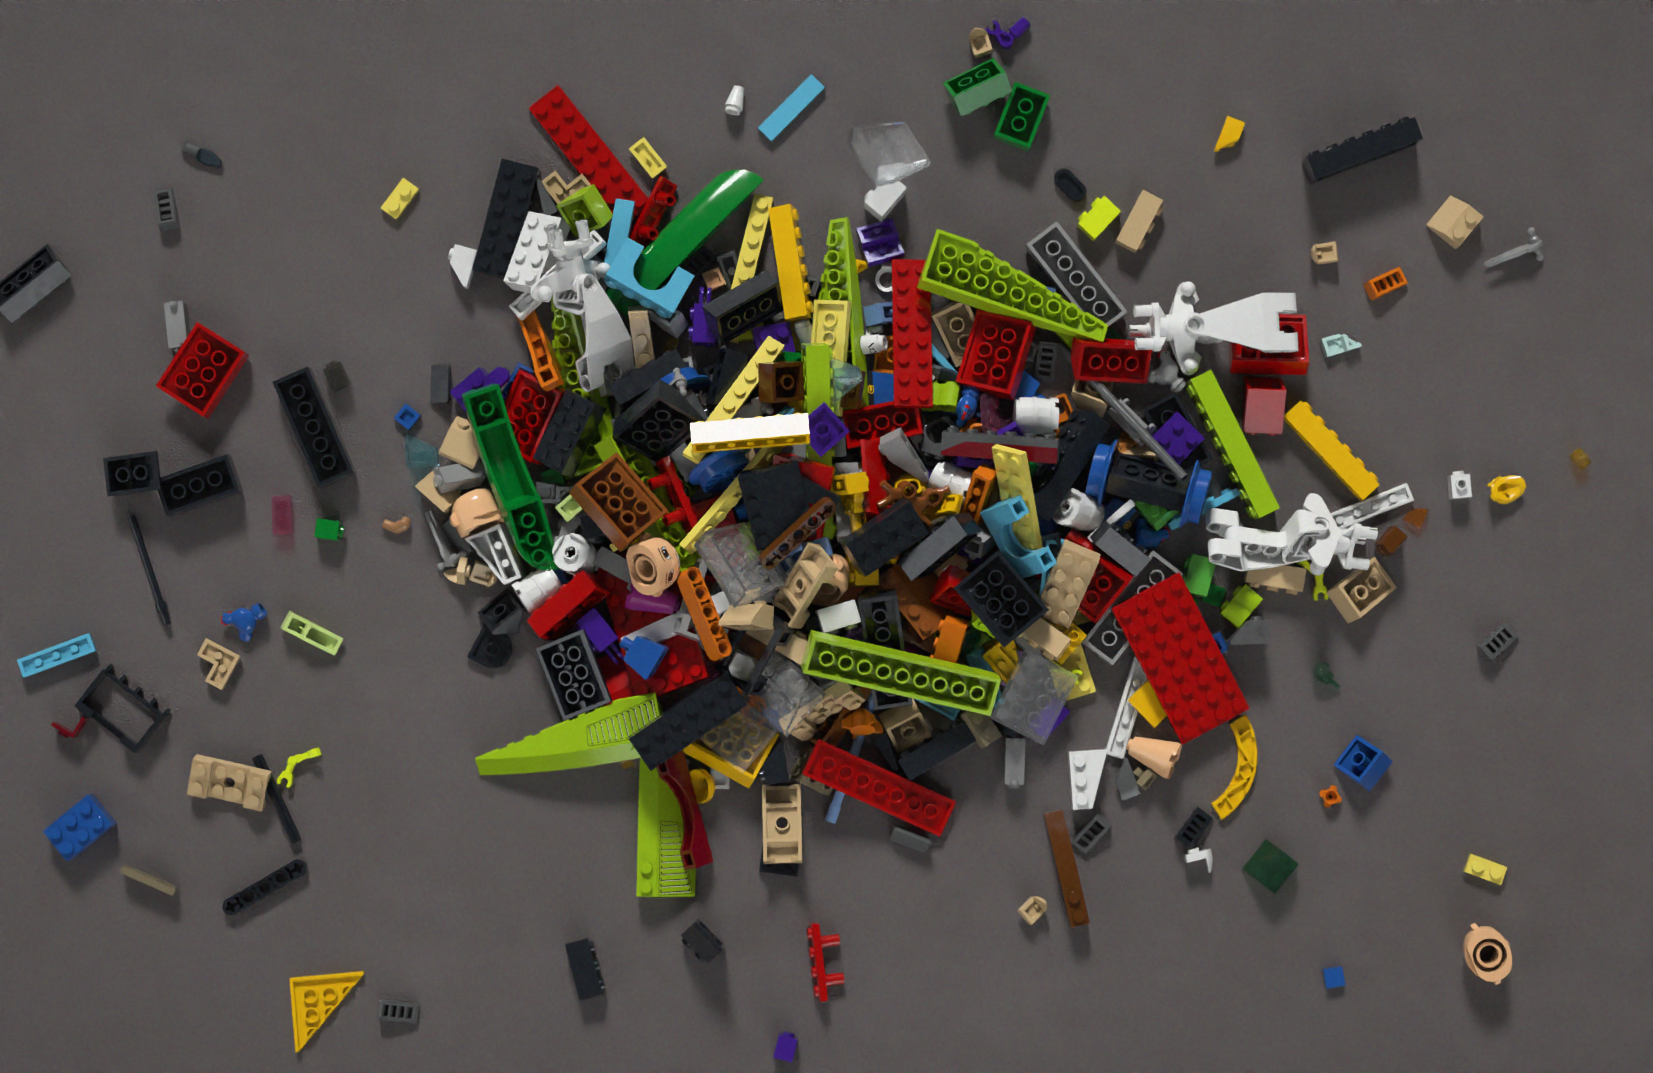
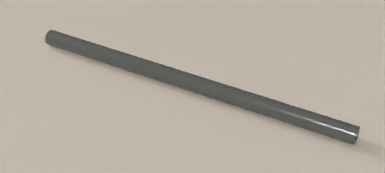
M1061 342L1057 349L1072 364L1071 349L1064 342ZM1088 381L1181 482L1184 481L1188 474L1101 381Z

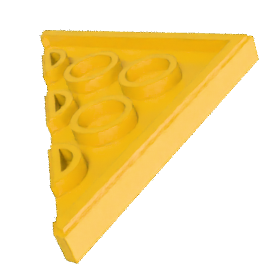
M364 971L289 978L295 1053L299 1052L365 974Z

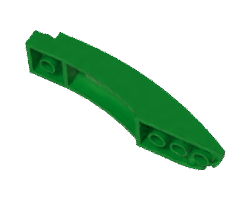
M738 169L726 171L715 177L659 233L656 240H652L641 252L633 268V274L638 284L648 290H659L673 276L677 267H681L722 227L760 186L764 179L753 172ZM609 287L605 291L613 305L628 319V307L641 306L639 301L626 297L618 289Z
M490 384L463 393L462 399L485 473L519 554L528 564L541 570L560 569L554 562V555L552 554L554 541L541 496L537 493L521 455L499 384Z

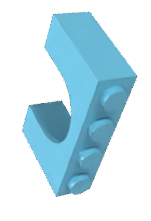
M627 237L603 281L610 288L622 291L626 297L639 301L643 307L651 308L659 316L670 319L693 280L694 275L678 266L665 287L659 290L643 288L636 281L633 268L644 246Z
M1019 495L994 503L980 512L1002 555L1023 579L1046 572L1057 562L1048 546L1037 550H1030L1024 547L1015 537L1012 522L1018 521L1029 513L1024 500Z

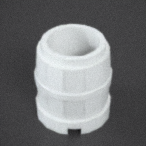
M1034 396L1015 399L1012 422L1016 421L1024 433L1056 435L1057 433L1054 432V429H1058L1059 407H1055V402L1059 403L1058 398L1050 397L1045 399Z
M940 461L935 466L927 487L932 489L938 487L941 489L948 485L951 492L946 495L960 494L964 497L961 504L962 509L973 472L971 473L961 466Z
M1070 488L1052 518L1057 524L1069 526L1078 531L1090 532L1098 528L1103 522L1104 507L1102 504L1101 507L1098 506V501L1095 497Z
M575 533L563 535L555 542L552 554L554 555L555 564L560 569L571 575H575L583 570L591 573L594 572L592 568L595 565L593 561L596 557L597 549L591 542L586 541L581 535Z
M538 569L529 573L521 581L514 582L511 586L531 616L534 610L541 608L545 604L546 599L559 592L562 584L552 569Z

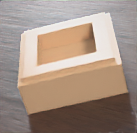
M720 267L702 273L707 289L712 287L713 291L726 286Z

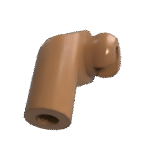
M402 517L401 520L394 523L385 519L382 528L399 534L408 530L411 520L408 517Z

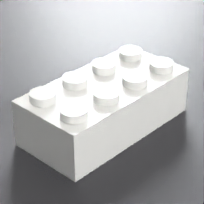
M528 211L504 278V282L512 290L530 293L532 286L557 263V257H554L552 251L548 250V238L544 226L556 223L557 230H562L563 240L566 241L570 226L562 218Z

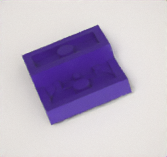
M893 219L856 228L859 243L868 267L904 257L905 253L899 241L898 231Z

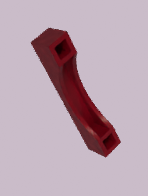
M682 750L656 768L659 777L673 791L682 812L684 833L680 855L684 869L689 870L713 863L714 861L697 803V796L692 785V778L687 767L686 757Z

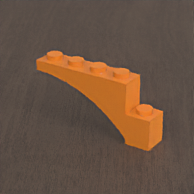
M536 309L523 321L517 317L528 344L534 364V372L541 388L548 392L564 384L560 374L562 368Z

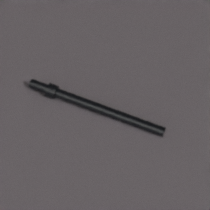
M132 515L128 517L156 601L155 607L157 612L160 613L163 625L167 626L171 624L167 612L168 606L166 601L163 600L136 517Z

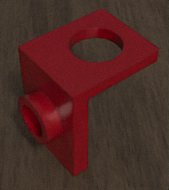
M82 717L74 731L58 722H52L51 726L58 729L57 733L63 737L78 738L89 718Z

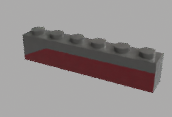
M948 427L947 430L942 432L941 455L994 459L992 447L998 444L1025 451L1028 462L1054 464L1059 462L1060 439L1055 438L1056 435L1044 434V437H1036L1035 433H1024V436H1018L1017 432L1006 431L1004 435L997 434L998 431L986 430V433H978V429H967V432L959 431V428Z

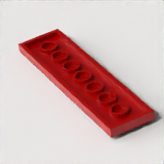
M559 85L528 108L577 171L583 174L591 185H595L612 214L616 198L635 201L632 220L641 214L648 197Z
M892 259L894 408L933 407L931 292L917 288L926 260Z
M820 739L817 740L802 772L803 775L939 837L956 804V801Z

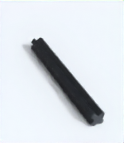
M262 754L253 757L256 768L269 770ZM271 774L267 785V792L291 843H296L301 840V836Z

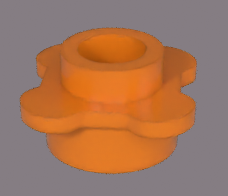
M1331 785L1329 789L1319 792V796L1324 801L1323 805L1327 808L1331 807L1332 804L1340 803L1342 800L1337 792V787Z

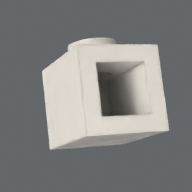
M1464 471L1452 472L1453 475L1447 477L1449 499L1472 497L1470 474H1464Z

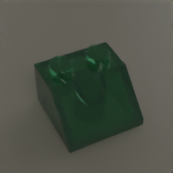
M1265 839L1242 869L1271 893L1276 894L1299 864L1273 843Z

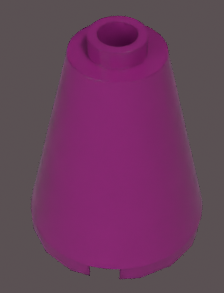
M631 583V591L627 595L625 608L674 614L675 611H679L682 601L679 600L677 594L669 589L663 590L659 597H654L653 595H644L638 592Z

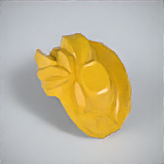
M1498 476L1488 483L1487 487H1491L1490 497L1492 501L1507 504L1516 500L1524 493L1526 483L1520 476Z

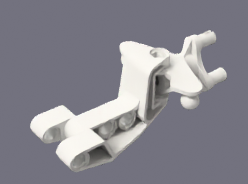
M579 220L575 222L579 239L574 241H564L562 230H557V224L552 223L544 227L548 238V250L552 251L554 257H557V263L532 286L530 295L534 301L550 302L553 296V303L556 308L581 316L586 337V350L584 355L575 363L580 385L584 391L589 392L604 385V366L608 365L610 375L616 380L627 376L634 370L632 338L615 306L598 282L601 277H605L610 265L605 262L583 259L582 254L594 244L593 236H590L588 221Z
M1187 281L1182 282L1177 287L1169 314H1164L1159 303L1134 305V317L1150 316V320L1145 325L1128 326V331H1130L1128 332L1129 337H1146L1135 338V350L1152 349V351H1160L1165 341H1169L1178 365L1185 375H1193L1199 368L1202 356L1194 350L1195 342L1214 344L1225 340L1252 347L1265 353L1299 351L1298 332L1284 333V331H1280L1279 314L1297 313L1296 293H1260L1198 314L1193 309V306L1199 300L1195 291L1196 287L1192 282Z
M1315 493L1308 494L1303 504V509L1297 510L1280 532L1247 528L1241 524L1237 511L1212 508L1205 513L1206 529L1209 532L1224 537V539L1214 538L1209 540V561L1237 571L1268 569L1311 559V573L1321 575L1325 568L1329 566L1333 554H1337L1343 569L1351 570L1354 568L1367 571L1370 560L1368 558L1353 557L1355 543L1364 545L1365 541L1363 540H1366V538L1376 540L1378 529L1361 526L1358 523H1353L1348 529L1338 528L1323 499Z

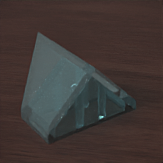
M832 358V360H829L830 368H833V379H830V387H833L834 393L831 400L835 403L861 382L863 378L859 367Z
M406 433L405 457L407 468L414 470L438 467L437 447H433Z

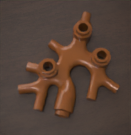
M883 480L879 486L887 492V496L876 502L879 509H882L902 498L911 502L924 526L928 528L932 522L924 515L926 508L937 506L944 499L943 496L950 493L951 490L948 485L941 489L938 487L936 489L927 488L922 492V497H917V488L909 481H901L897 488H894ZM914 543L909 549H914L916 544ZM900 554L893 559H900Z

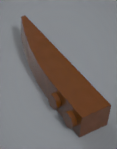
M1063 810L1043 813L1069 926L1074 928L1090 924Z

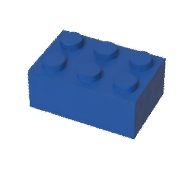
M87 794L47 827L43 833L65 860L71 861L117 823L94 794Z

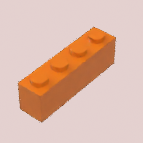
M984 463L972 474L961 514L970 513L978 526L984 522L980 512L989 507L997 481L996 469Z
M947 615L945 620H941L938 627L940 636L935 638L933 648L936 650L934 655L931 654L930 657L958 663L969 621Z

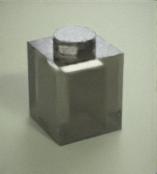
M332 361L326 365L327 368L323 369L334 392L352 384L343 363L340 361Z

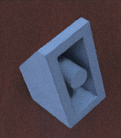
M892 302L877 303L863 307L866 326L892 324Z

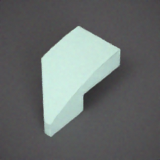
M1336 334L1319 340L1325 358L1362 347L1361 343L1351 340L1346 334Z

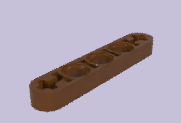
M823 497L761 552L759 555L761 565L765 569H773L835 513L836 505L829 497ZM811 517H816L813 523L808 524V520ZM802 530L799 536L793 537L795 531ZM782 543H787L785 549L779 550V546Z

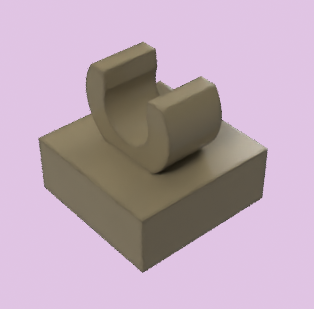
M1137 767L1133 772L1139 778L1136 783L1144 791L1157 777L1149 768L1144 772Z

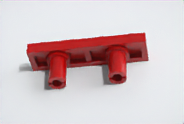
M662 176L659 177L629 236L630 239L644 246L643 250L647 247L650 240H656L659 234L656 228L667 206H673L676 202L673 194L678 185Z
M667 456L656 462L660 475L648 479L647 486L650 490H654L665 485L675 511L663 515L662 521L665 526L680 521L687 534L698 523V518L693 513L690 499L685 495L683 483L676 474L675 464Z
M809 923V928H806L807 939L811 941V947H809L808 951L810 959H813L811 976L815 978L816 986H813V994L820 1002L828 1001V986L844 984V974L834 973L826 975L822 950L824 947L840 945L839 934L822 936L819 923Z

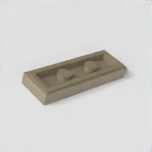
M122 866L120 871L124 875L171 896L178 893L179 887L132 866Z

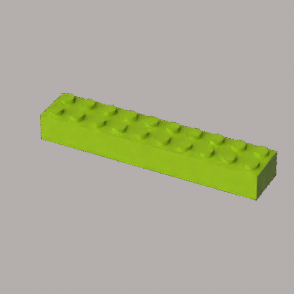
M801 343V362H803L804 379L803 414L808 413L809 415L823 402L834 413V408L830 405V399H833L834 396L833 387H830V379H833V368H830L829 360L833 358L832 348H829V345L826 343ZM806 444L807 459L835 468V465H832V457H835L834 446L820 457L809 444ZM833 515L826 520L823 537H829V539H834L833 534L837 532Z
M814 630L810 631L801 663V669L804 674L988 716L992 714L1001 678L996 672Z

